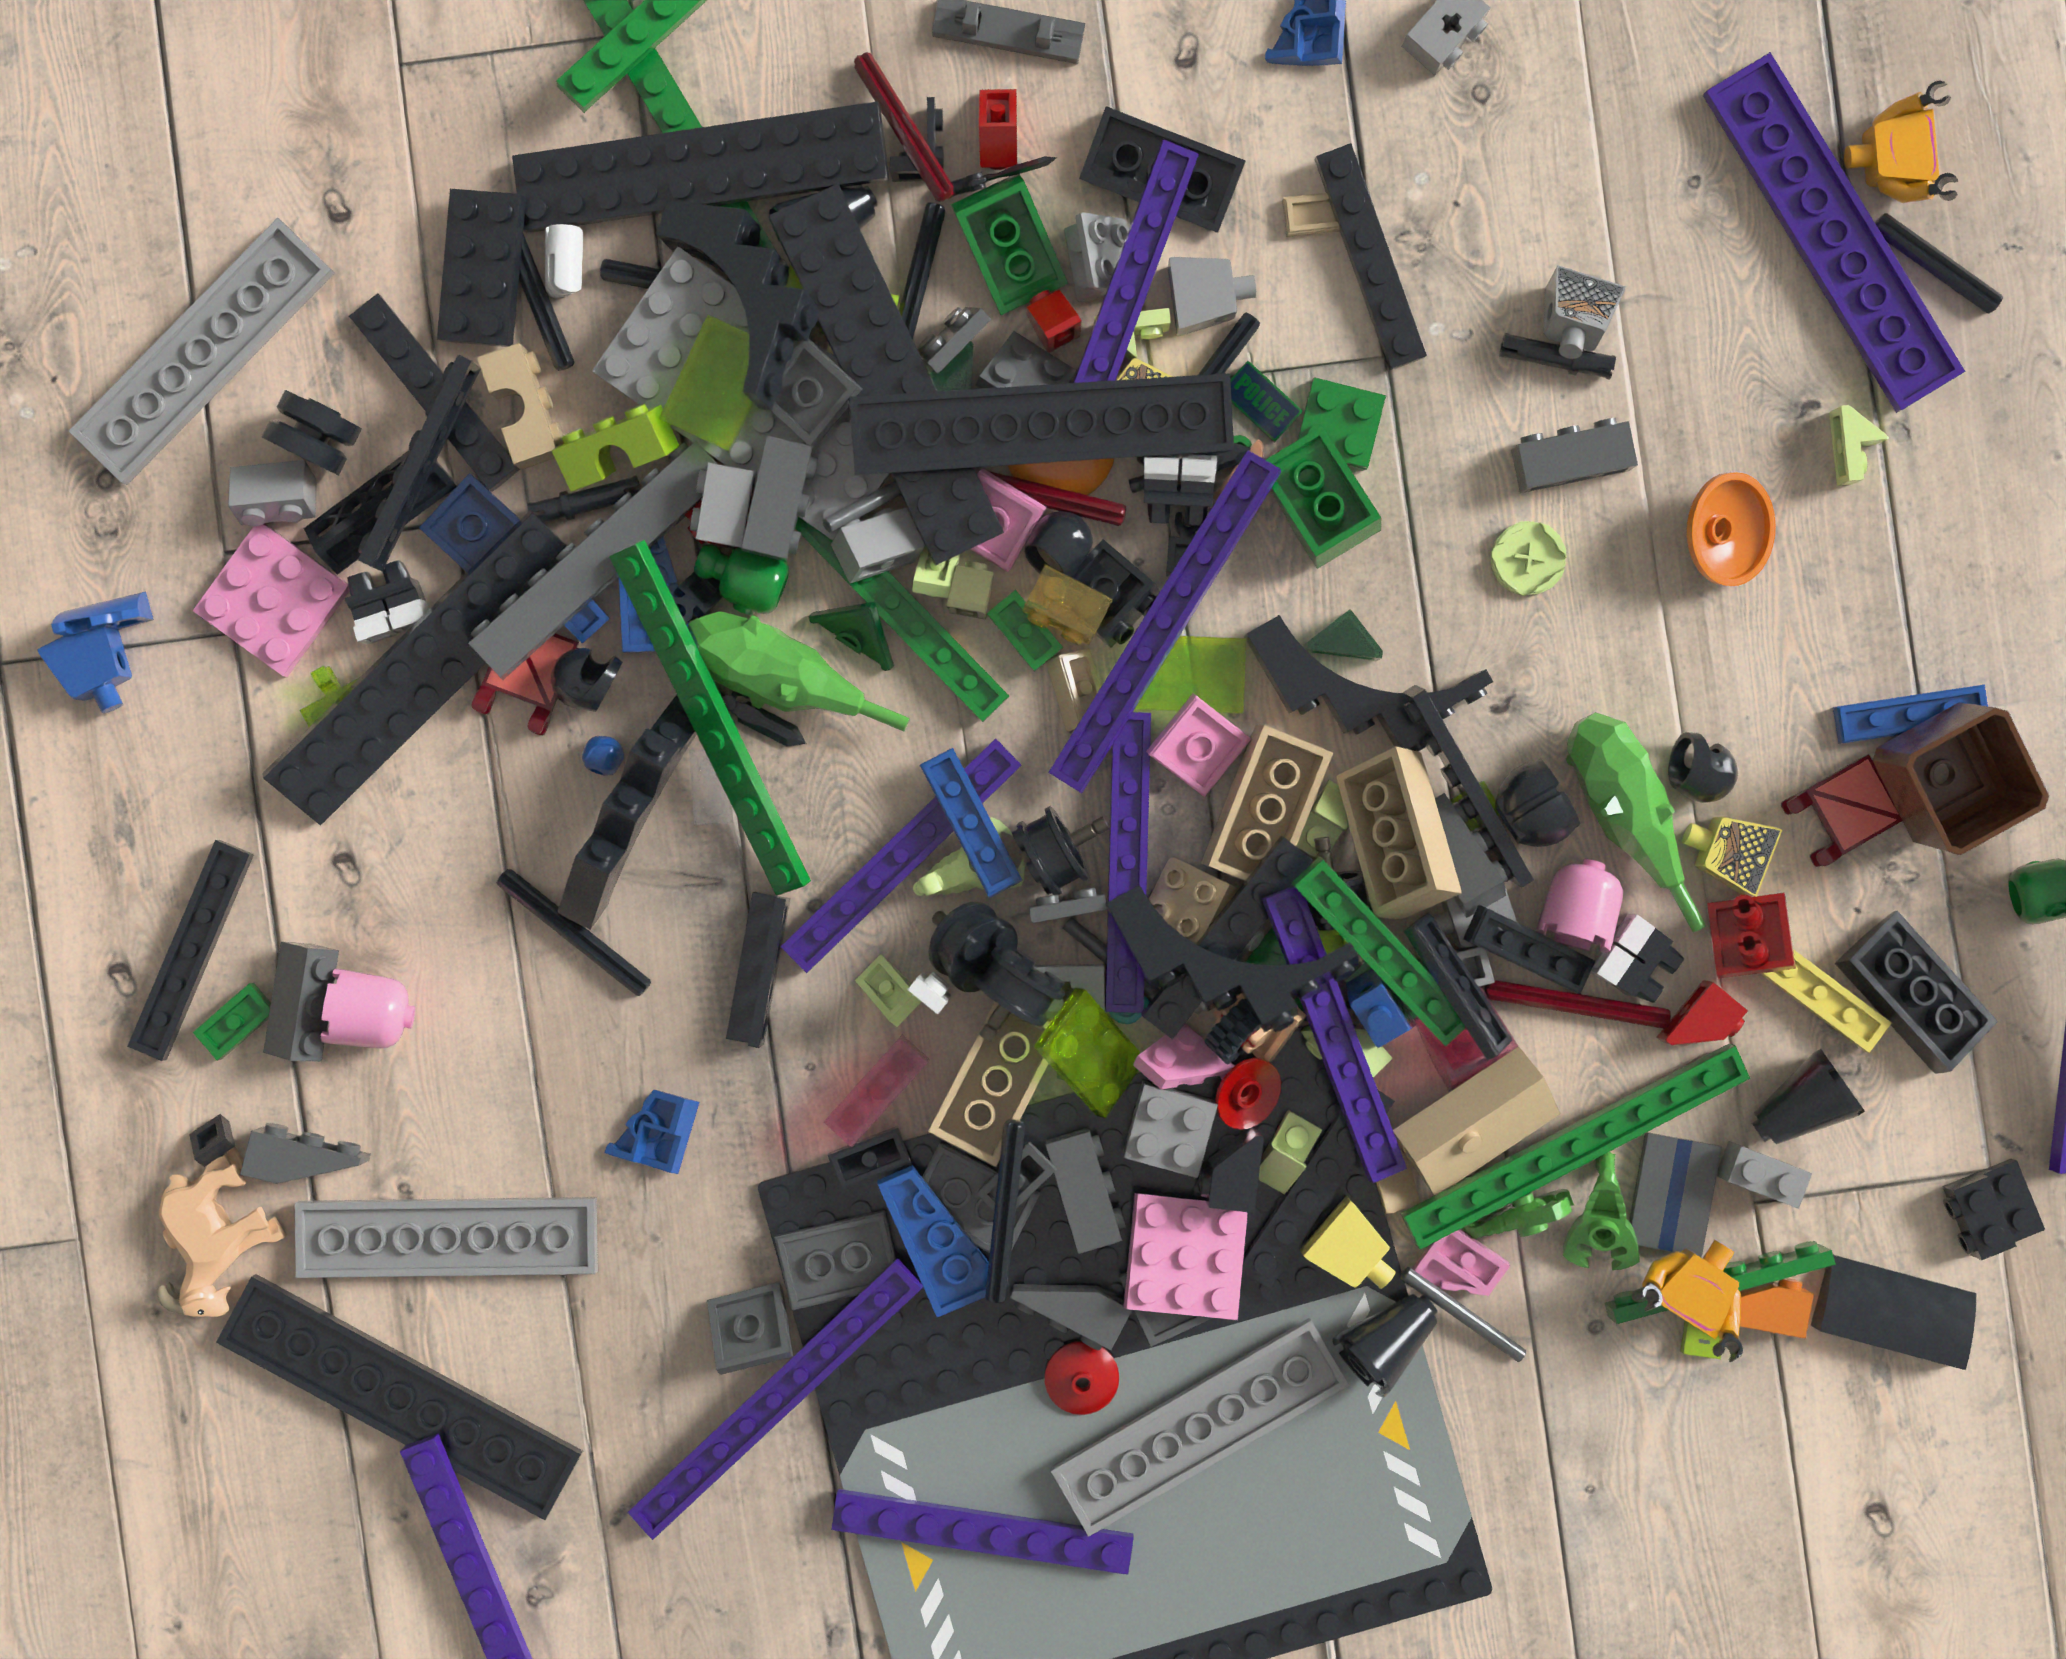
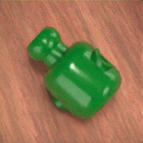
M712 544L702 546L694 566V573L698 577L719 580L720 595L725 600L734 603L733 608L747 615H754L755 612L768 614L776 609L786 586L790 570L785 561L743 552L741 547L734 548L729 556L722 553L717 546Z
M2058 858L2042 862L2032 861L2016 868L2010 874L2008 880L2010 899L2020 920L2034 925L2066 918V860Z

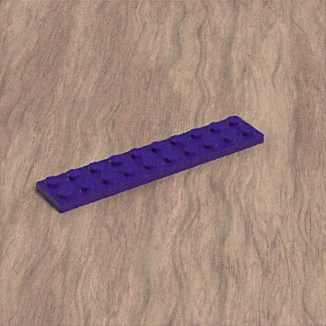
M1771 52L1708 89L1702 96L1895 412L1897 413L1966 372Z

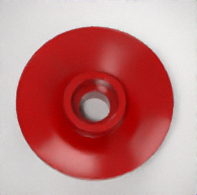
M1260 1058L1247 1059L1235 1065L1225 1075L1217 1091L1216 1104H1218L1217 1113L1220 1119L1234 1129H1248L1265 1120L1275 1108L1280 1096L1281 1078L1278 1070L1271 1063Z
M1082 1341L1072 1342L1059 1348L1049 1359L1045 1369V1387L1049 1397L1055 1405L1071 1414L1087 1415L1103 1409L1114 1398L1119 1386V1371L1113 1356L1103 1347L1101 1350H1096ZM1079 1378H1087L1090 1382L1087 1387L1080 1388L1076 1385V1381Z

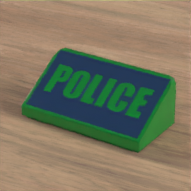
M1246 361L1230 380L1232 404L1274 443L1302 413V410L1249 361Z

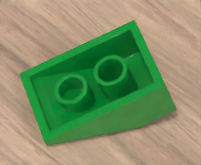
M1020 174L1009 176L950 204L1000 315L1029 303L1031 298L1045 290L1052 292L1068 284L1025 181Z
M1320 426L1266 459V461L1281 469V473L1272 486L1271 492L1317 569L1381 531L1380 514L1323 426Z

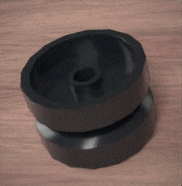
M284 390L276 407L281 414L296 421V424L292 427L279 420H270L262 438L339 476L347 458L343 452L331 447L327 443L329 439H332L345 446H354L362 428L340 417L341 414L311 398L306 400Z

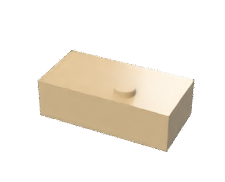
M1255 725L1250 737L1251 741L1247 745L1201 861V864L1246 881L1280 836L1285 837L1297 846L1333 755V752L1266 725Z
M1394 747L1336 776L1371 907L1376 917L1402 920L1462 893L1421 752Z
M995 1002L993 1004L982 1028L985 1024L988 1023V1019L998 1006V1003ZM1011 1013L1001 1029L998 1030L992 1042L978 1034L928 1133L996 1167L1000 1160L1004 1123L1008 1119H1021L1065 1030L1048 1021L1043 1027H1039Z
M1517 1047L1395 1128L1393 1132L1416 1172L1432 1194L1436 1195L1452 1187L1560 1115V1112L1545 1078L1523 1050Z

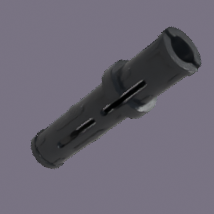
M1506 332L1504 333V342L1501 343L1499 357H1508L1568 370L1570 375L1576 376L1579 372L1603 377L1608 380L1612 377L1611 370H1614L1616 362L1615 355L1610 356L1584 349L1578 358H1565L1560 354V345L1510 335Z
M637 475L631 478L570 494L567 490L559 492L558 497L527 503L528 512L530 510L532 512L545 510V513L536 515L544 523L565 517L569 521L575 519L577 514L615 505V502L619 501L627 493L634 496L641 488L626 492L625 489L638 486L640 482Z

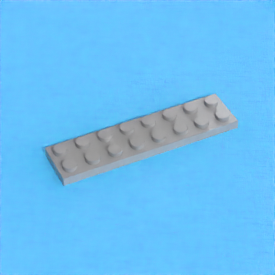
M277 217L76 422L69 432L122 484L128 485L335 272Z
M597 1197L298 1201L295 1203L296 1278L596 1274L598 1272Z
M1308 1318L1051 1467V1473L1089 1537L1345 1389L1349 1384L1312 1320Z

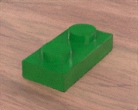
M1016 589L987 613L988 617L1034 672L1063 649V646Z
M249 983L199 1026L193 1034L217 1061L222 1060L268 1020L271 1002L255 983Z

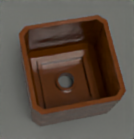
M1959 702L1876 748L1873 757L1876 769L1912 841L1957 855L1968 852L2044 810L2049 799V794L2009 711L1996 707ZM1944 763L1949 770V775L1944 783L1937 784L1933 777L1934 770L1938 765Z

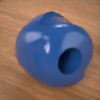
M608 736L592 737L586 743L582 752V761L585 767L603 776L615 774L624 759L622 745L614 738Z

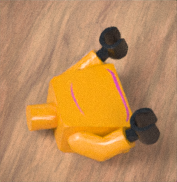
M1940 80L1934 81L1928 86L1926 94L1918 92L1901 99L1877 115L1873 120L1872 126L1863 133L1862 144L1846 146L1844 151L1846 168L1864 167L1866 184L1870 187H1878L1881 193L1900 203L1931 200L1934 195H1939L1945 201L1954 200L1958 195L1955 190L1944 192L1942 189L1945 184L1955 183L1959 180L1952 173H1944L1939 176L1934 110L1927 109V105L1931 103L1941 107L1950 102V96H1945L1940 100L1934 99V92L1948 84Z
M1714 1239L1703 1258L1685 1248L1681 1252L1675 1251L1653 1261L1643 1280V1287L1632 1293V1299L1638 1301L1645 1296L1648 1303L1644 1309L1645 1311L1662 1305L1716 1340L1719 1335L1721 1341L1716 1343L1712 1349L1716 1357L1724 1353L1725 1347L1730 1352V1363L1739 1358L1743 1353L1742 1343L1738 1340L1741 1319L1739 1282L1723 1272L1735 1252Z

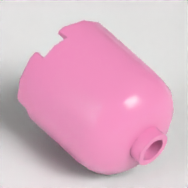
M1584 859L1582 865L1570 864L1562 867L1555 873L1551 881L1536 932L1544 936L1546 930L1555 934L1554 941L1570 947L1589 951L1591 944L1601 945L1599 951L1603 953L1610 952L1623 900V889L1619 880L1611 873L1604 871L1605 864L1595 860Z
M338 968L333 970V977L336 978L337 984H328L322 1020L329 1021L328 1032L322 1031V1043L376 1049L388 1048L398 1042L404 1028H412L415 1006L408 1005V992L402 983L382 976Z

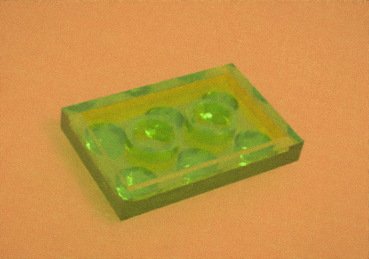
M708 314L659 419L730 453L753 405V402L742 392L749 364V333Z
M1179 636L1134 710L1179 711L1194 693L1218 713L1243 714L1246 638Z
M1076 987L1034 1045V1048L1096 1116L1102 1118L1108 1116L1139 1071L1133 1064L1137 1056L1141 1054L1140 1051L1087 990Z

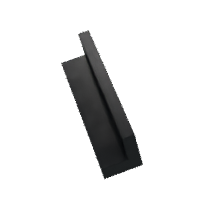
M410 450L304 528L315 553L337 575L359 559L361 555L359 553L360 543L368 532H372L378 520L375 517L377 508L383 499H388L394 485L391 483L385 490H381L392 481L396 469L401 464H405L411 452ZM437 460L406 524L457 487L453 478ZM362 503L361 507L352 513L353 509ZM332 525L331 529L328 532L319 537V534L321 532H323L325 529Z
M752 892L726 1039L748 1043V1046L756 1048L764 1045L782 949L780 946L783 943L791 898Z

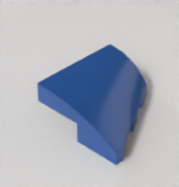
M1294 0L1293 9L1285 15L1280 24L1283 31L1274 48H1268L1265 53L1267 63L1296 66L1342 64L1346 0Z
M145 591L61 612L54 618L51 626L54 634L68 637L101 627L119 630L154 619Z
M653 1090L643 1102L641 1111L632 1115L625 1125L628 1128L615 1144L609 1143L606 1146L605 1154L641 1163L669 1173L679 1174L700 1102Z

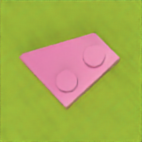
M1184 1024L1173 1040L1165 1034L1139 1054L1133 1064L1161 1090L1175 1088L1180 1084H1202L1206 1077L1220 1076L1223 1080L1225 1075L1234 1067L1231 1062L1225 1064L1205 1044L1204 1039L1187 1024Z
M1459 1229L1428 1245L1412 1269L1435 1286H1440L1443 1290H1467L1471 1294L1489 1296L1509 1269L1510 1264L1507 1260Z

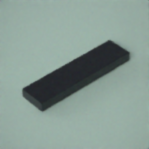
M1479 904L1463 940L1577 994H1581L1595 963V960Z
M1430 913L1423 915L1403 932L1488 1061L1498 1056L1513 1041L1512 1037Z

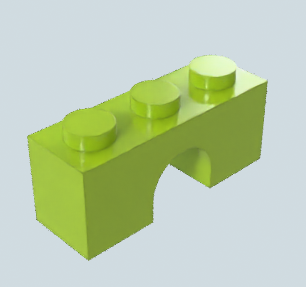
M644 403L625 411L626 418L615 421L614 416H610L594 423V430L584 434L582 428L563 435L561 437L563 443L551 451L570 491L572 492L599 482L616 471L610 455L611 445L623 449L629 456L634 468L667 456L677 449L679 443L661 404L647 409Z

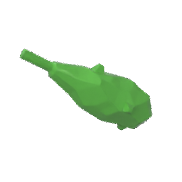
M718 611L697 618L688 624L687 628L712 679L733 691L750 697L752 705L760 709L764 704H767L784 712L821 709L849 716H856L860 713L903 732L907 728L910 718L865 700L864 693L832 669L814 648L789 637L778 628L761 623L756 616L752 615L748 619Z
M1597 712L1580 719L1574 724L1567 740L1568 756L1566 761L1568 765L1574 767L1587 802L1606 837L1635 859L1660 888L1670 890L1692 932L1701 930L1706 924L1683 884L1685 878L1673 828L1672 815L1675 810L1669 802L1665 787L1658 779L1650 763L1648 752L1624 721Z

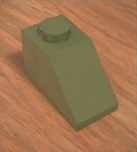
M966 561L965 567L956 565L947 601L949 613L986 620L994 573L987 571L988 565L973 561Z

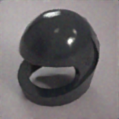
M1066 511L1052 512L1036 523L1024 546L1025 557L1041 576L1055 584H1063L1076 574L1079 566L1087 557L1093 543L1091 530L1087 523L1074 513ZM1037 547L1047 552L1058 563L1062 571L1048 565L1039 554Z
M576 648L562 654L553 666L551 673L553 691L564 705L578 710L596 712L623 662L616 656H613L605 664H600L593 660L591 656L592 649Z
M1685 732L1679 736L1672 748L1668 776L1671 786L1689 799L1708 803L1721 800L1732 791L1738 778V768L1735 758L1727 748L1719 743L1709 747L1706 739L1701 734ZM1692 743L1694 754L1690 769L1686 767L1684 757L1687 748Z

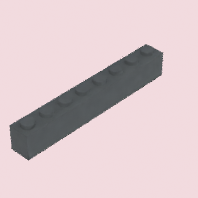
M697 441L689 447L686 443L680 445L668 457L671 463L662 471L658 468L652 470L640 482L644 487L634 496L630 493L624 495L612 507L616 512L605 522L602 518L596 520L584 532L587 538L577 547L571 543L563 549L556 557L559 563L549 572L545 568L540 570L527 583L531 587L521 597L517 594L512 595L500 606L499 610L502 614L492 623L488 619L484 620L471 632L470 635L474 639L468 644L502 680L510 675L619 577L609 556L642 540H645L650 549L686 517L685 514L702 500L703 494L696 492L699 471H707L708 463H717Z

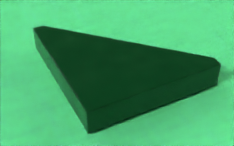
M875 602L816 611L808 616L812 624L818 623L836 635L835 639L858 654H865L880 664L883 671H888L894 666Z

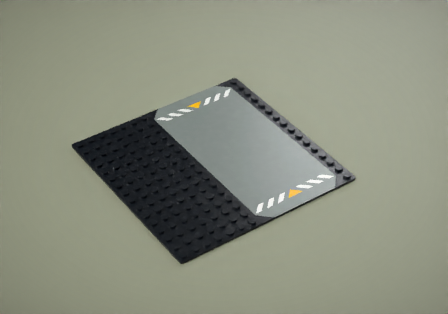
M1301 1026L1295 1030L1275 1059L1270 1062L1279 1072L1281 1092L1273 1111L1265 1120L1254 1127L1258 1128L1264 1136L1262 1155L1288 1110L1320 1127L1322 1131L1304 1162L1306 1164L1341 1111V1107L1322 1059L1314 1056L1307 1048L1306 1042L1308 1040L1300 1032L1305 1026ZM1244 1052L1236 1060L1231 1061V1063L1235 1066L1244 1060L1257 1057L1252 1052L1248 1054ZM1137 1073L1027 1105L1020 1119L1025 1123L1023 1146L1031 1142L1049 1161L1046 1140L1088 1127L1091 1137L1099 1135L1105 1157L1098 1158L1102 1173L1110 1172L1116 1192L1109 1194L1113 1209L1121 1208L1126 1229L1120 1230L1122 1241L1078 1254L1055 1174L1053 1173L1036 1189V1191L1040 1192V1195L1012 1248L1007 1297L1003 1303L989 1302L986 1298H982L937 1317L924 1287L815 1388L843 1490L1081 1525L1051 1473V1467L1306 1319L1310 1318L1349 1386L1103 1528L1133 1533L1134 1539L1128 1575L856 1534L892 1659H1268L1491 1594L1492 1584L1423 1345L1392 1390L1383 1398L1375 1394L1380 1389L1372 1382L1367 1387L1339 1355L1344 1350L1341 1343L1334 1346L1332 1342L1338 1333L1408 1296L1405 1282L1400 1279L1402 1271L1376 1182L1371 1183L1368 1181L1359 1156L1271 1289L1242 1271L1237 1320L1212 1318L1151 1347L1135 1311L1132 1310L1112 1350L1105 1348L1115 1359L1119 1371V1386L1114 1398L1107 1406L1095 1413L1076 1415L1068 1413L1055 1405L1047 1393L1044 1376L1047 1363L1052 1355L1066 1344L1081 1341L1082 1335L1071 1329H1068L1067 1333L1061 1332L1047 1323L1048 1317L1036 1311L1034 1315H1029L1013 1305L1015 1300L1010 1298V1291L1013 1285L1099 1286L1124 1299L1125 1289L1119 1275L1126 1273L1128 1268L1135 1193L1203 1201L1205 1199L1200 1196V1191H1198L1199 1175L1198 1178L1124 1158L1123 1149L1142 1080L1152 1082L1143 1073ZM1220 1076L1206 1077L1202 1084H1180L1173 1089L1216 1101L1217 1091L1222 1079ZM1217 1110L1201 1164L1203 1169H1207L1210 1157L1246 1130L1234 1129L1226 1125L1220 1119ZM928 1133L904 1140L911 1160L910 1164L842 1191L830 1162L762 1181L758 1186V1192L782 1276L783 1272L775 1242L776 1235L885 1210L896 1259H899L921 1283L878 1187V1180L912 1165L922 1177L939 1142L999 1171V1162L996 1167H993ZM1258 1180L1255 1213H1247L1244 1256L1285 1195ZM1345 1196L1354 1203L1390 1247L1381 1260L1395 1271V1275L1382 1289L1368 1277H1365L1359 1286L1354 1288L1306 1259L1300 1251L1301 1247ZM977 1247L989 1261L990 1253ZM858 1295L792 1310L802 1346L804 1347ZM1079 1378L1076 1381V1385L1084 1388L1089 1385L1090 1381L1087 1378Z

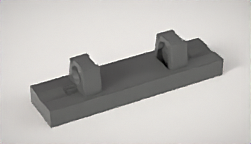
M938 0L932 36L1078 64L1085 23L966 0ZM978 15L981 16L979 31H978Z

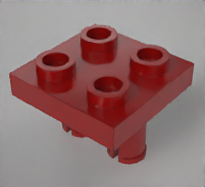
M1785 893L1757 897L1739 895L1733 900L1707 903L1718 979L1796 969Z

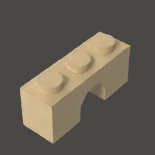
M520 343L477 357L488 392L498 400L507 396L517 395L521 396L524 401V413L521 419L513 425L501 428L513 464L522 470L554 459L555 457L551 450L563 443L561 438L563 433L558 422L552 423L548 409L553 408V404L546 387L540 388L536 374L541 373V369L534 352H528Z

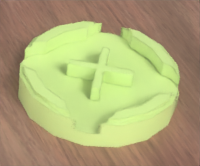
M1521 521L1506 528L1495 540L1490 554L1491 569L1497 581L1509 592L1521 596L1538 595L1552 588L1562 577L1565 570V559L1567 558L1566 547L1557 532L1549 525L1529 521Z

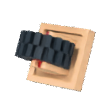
M1243 994L1236 996L1238 1000L1230 1007L1220 1011L1214 1010L1212 1014L1217 1018L1215 1021L1217 1024L1208 1033L1204 1042L1225 1064L1233 1062L1244 1052L1247 1054L1252 1052L1257 1058L1264 1059L1270 1063L1307 1016L1297 1007L1298 1015L1293 1017L1295 1021L1290 1026L1278 1032H1274L1271 1029L1264 1033Z

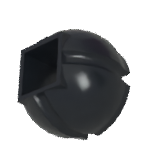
M1541 759L1522 764L1512 770L1505 777L1497 794L1495 808L1518 845L1546 847L1557 844L1566 839L1575 828L1580 826L1579 818L1568 796L1564 791H1557L1556 788L1559 782Z

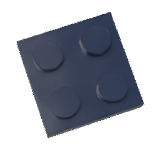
M469 473L419 529L468 572L520 518L477 478Z

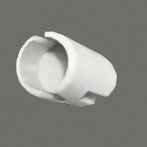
M555 224L545 229V289L551 297L564 298L581 289L583 231L577 226Z

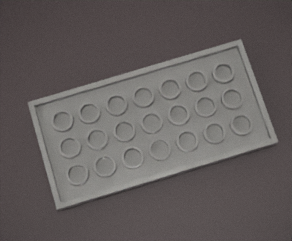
M677 246L592 372L639 405L645 403L647 409L661 404L673 429L693 443L697 441L707 453L726 466L754 471V486L756 485L767 436L807 445L771 410L758 408L742 392L749 364V331L745 309L736 287ZM794 340L793 349L800 342L799 340ZM814 343L825 355H827L838 367H840L836 358L832 354H830L822 347ZM849 406L815 448L812 447V457L818 458L814 480L806 479L803 494L810 495L805 518H800L831 540H834L839 532V528L829 533L823 525V519L879 490L891 474H854Z

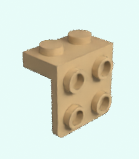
M1170 858L1149 897V901L1168 924L1196 944L1239 889L1177 858Z

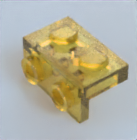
M1045 565L1022 611L1029 614L1027 619L1033 624L1042 628H1047L1050 625L1062 631L1060 636L1068 642L1081 646L1082 642L1089 645L1113 599Z

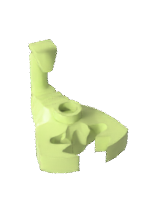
M990 818L1000 838L1001 832L1012 835L1010 829L1000 820ZM962 846L959 850L950 853L949 856L936 863L913 886V891L918 896L961 893L975 887L984 889ZM1022 858L1017 870L1024 881L1025 863ZM1023 881L1010 888L1022 886Z

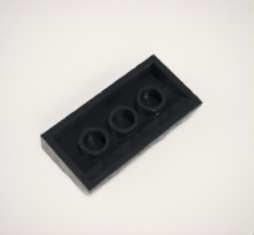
M1106 106L1079 179L1139 202L1160 144L1163 140L1169 141L1199 154L1176 217L1218 233L1246 160Z
M1893 911L1874 926L1835 962L1836 966L1875 1009L1892 1023L1891 1026L1934 1074L1951 1072L1998 1022L1898 911Z
M1833 1255L1836 1265L1826 1267L1811 1322L1812 1327L1820 1332L1966 1370L1974 1334L1977 1293Z

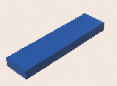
M1985 684L1833 707L1838 744L1900 735L1959 702L1988 706Z
M951 748L920 764L927 781L988 897L991 898L1022 882L1023 880L954 749Z

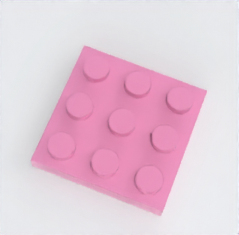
M264 523L260 526H253L193 609V612L284 677H288L349 593V585Z
M1135 1193L1123 1308L1237 1320L1248 1212L1208 1208L1206 1201Z

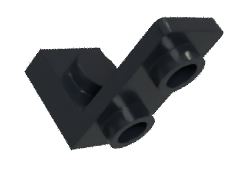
M927 97V144L944 169L943 146H937L936 132H943V108L936 109L935 97ZM906 151L900 152L899 156L890 157L892 182L924 181Z

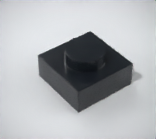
M221 1114L189 1134L194 1160L203 1167L235 1147L230 1122Z

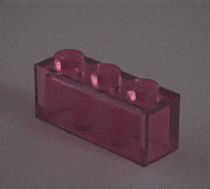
M902 1034L832 1111L824 1123L852 1148L925 1067L930 1059Z

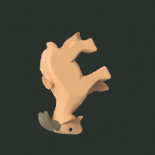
M236 1147L208 1164L204 1173L195 1181L190 1182L181 1174H173L169 1177L171 1184L165 1189L159 1208V1217L165 1227L163 1237L172 1249L179 1250L187 1265L186 1275L180 1289V1296L176 1293L170 1282L166 1284V1287L160 1285L157 1288L158 1300L168 1311L193 1317H220L225 1315L229 1310L226 1295L231 1288L228 1286L217 1290L212 1284L249 1248L261 1242L273 1243L287 1237L276 1217L266 1221L265 1213L261 1207L253 1210L237 1222L231 1223L223 1206L216 1201L220 1188L224 1186L240 1187L246 1184V1179L243 1175H240L244 1160Z

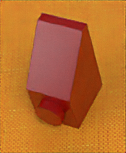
M1017 89L979 90L980 168L1004 170L1017 164Z
M1060 289L1053 293L1045 290L1030 299L1031 305L1026 307L1027 317L1047 352L1051 353L1080 337L1082 321Z
M1703 980L1671 1018L1668 1028L1662 1029L1656 1038L1670 1045L1725 1040L1727 1036L1733 1037L1745 1023V1020L1742 1018L1748 1010L1717 984Z

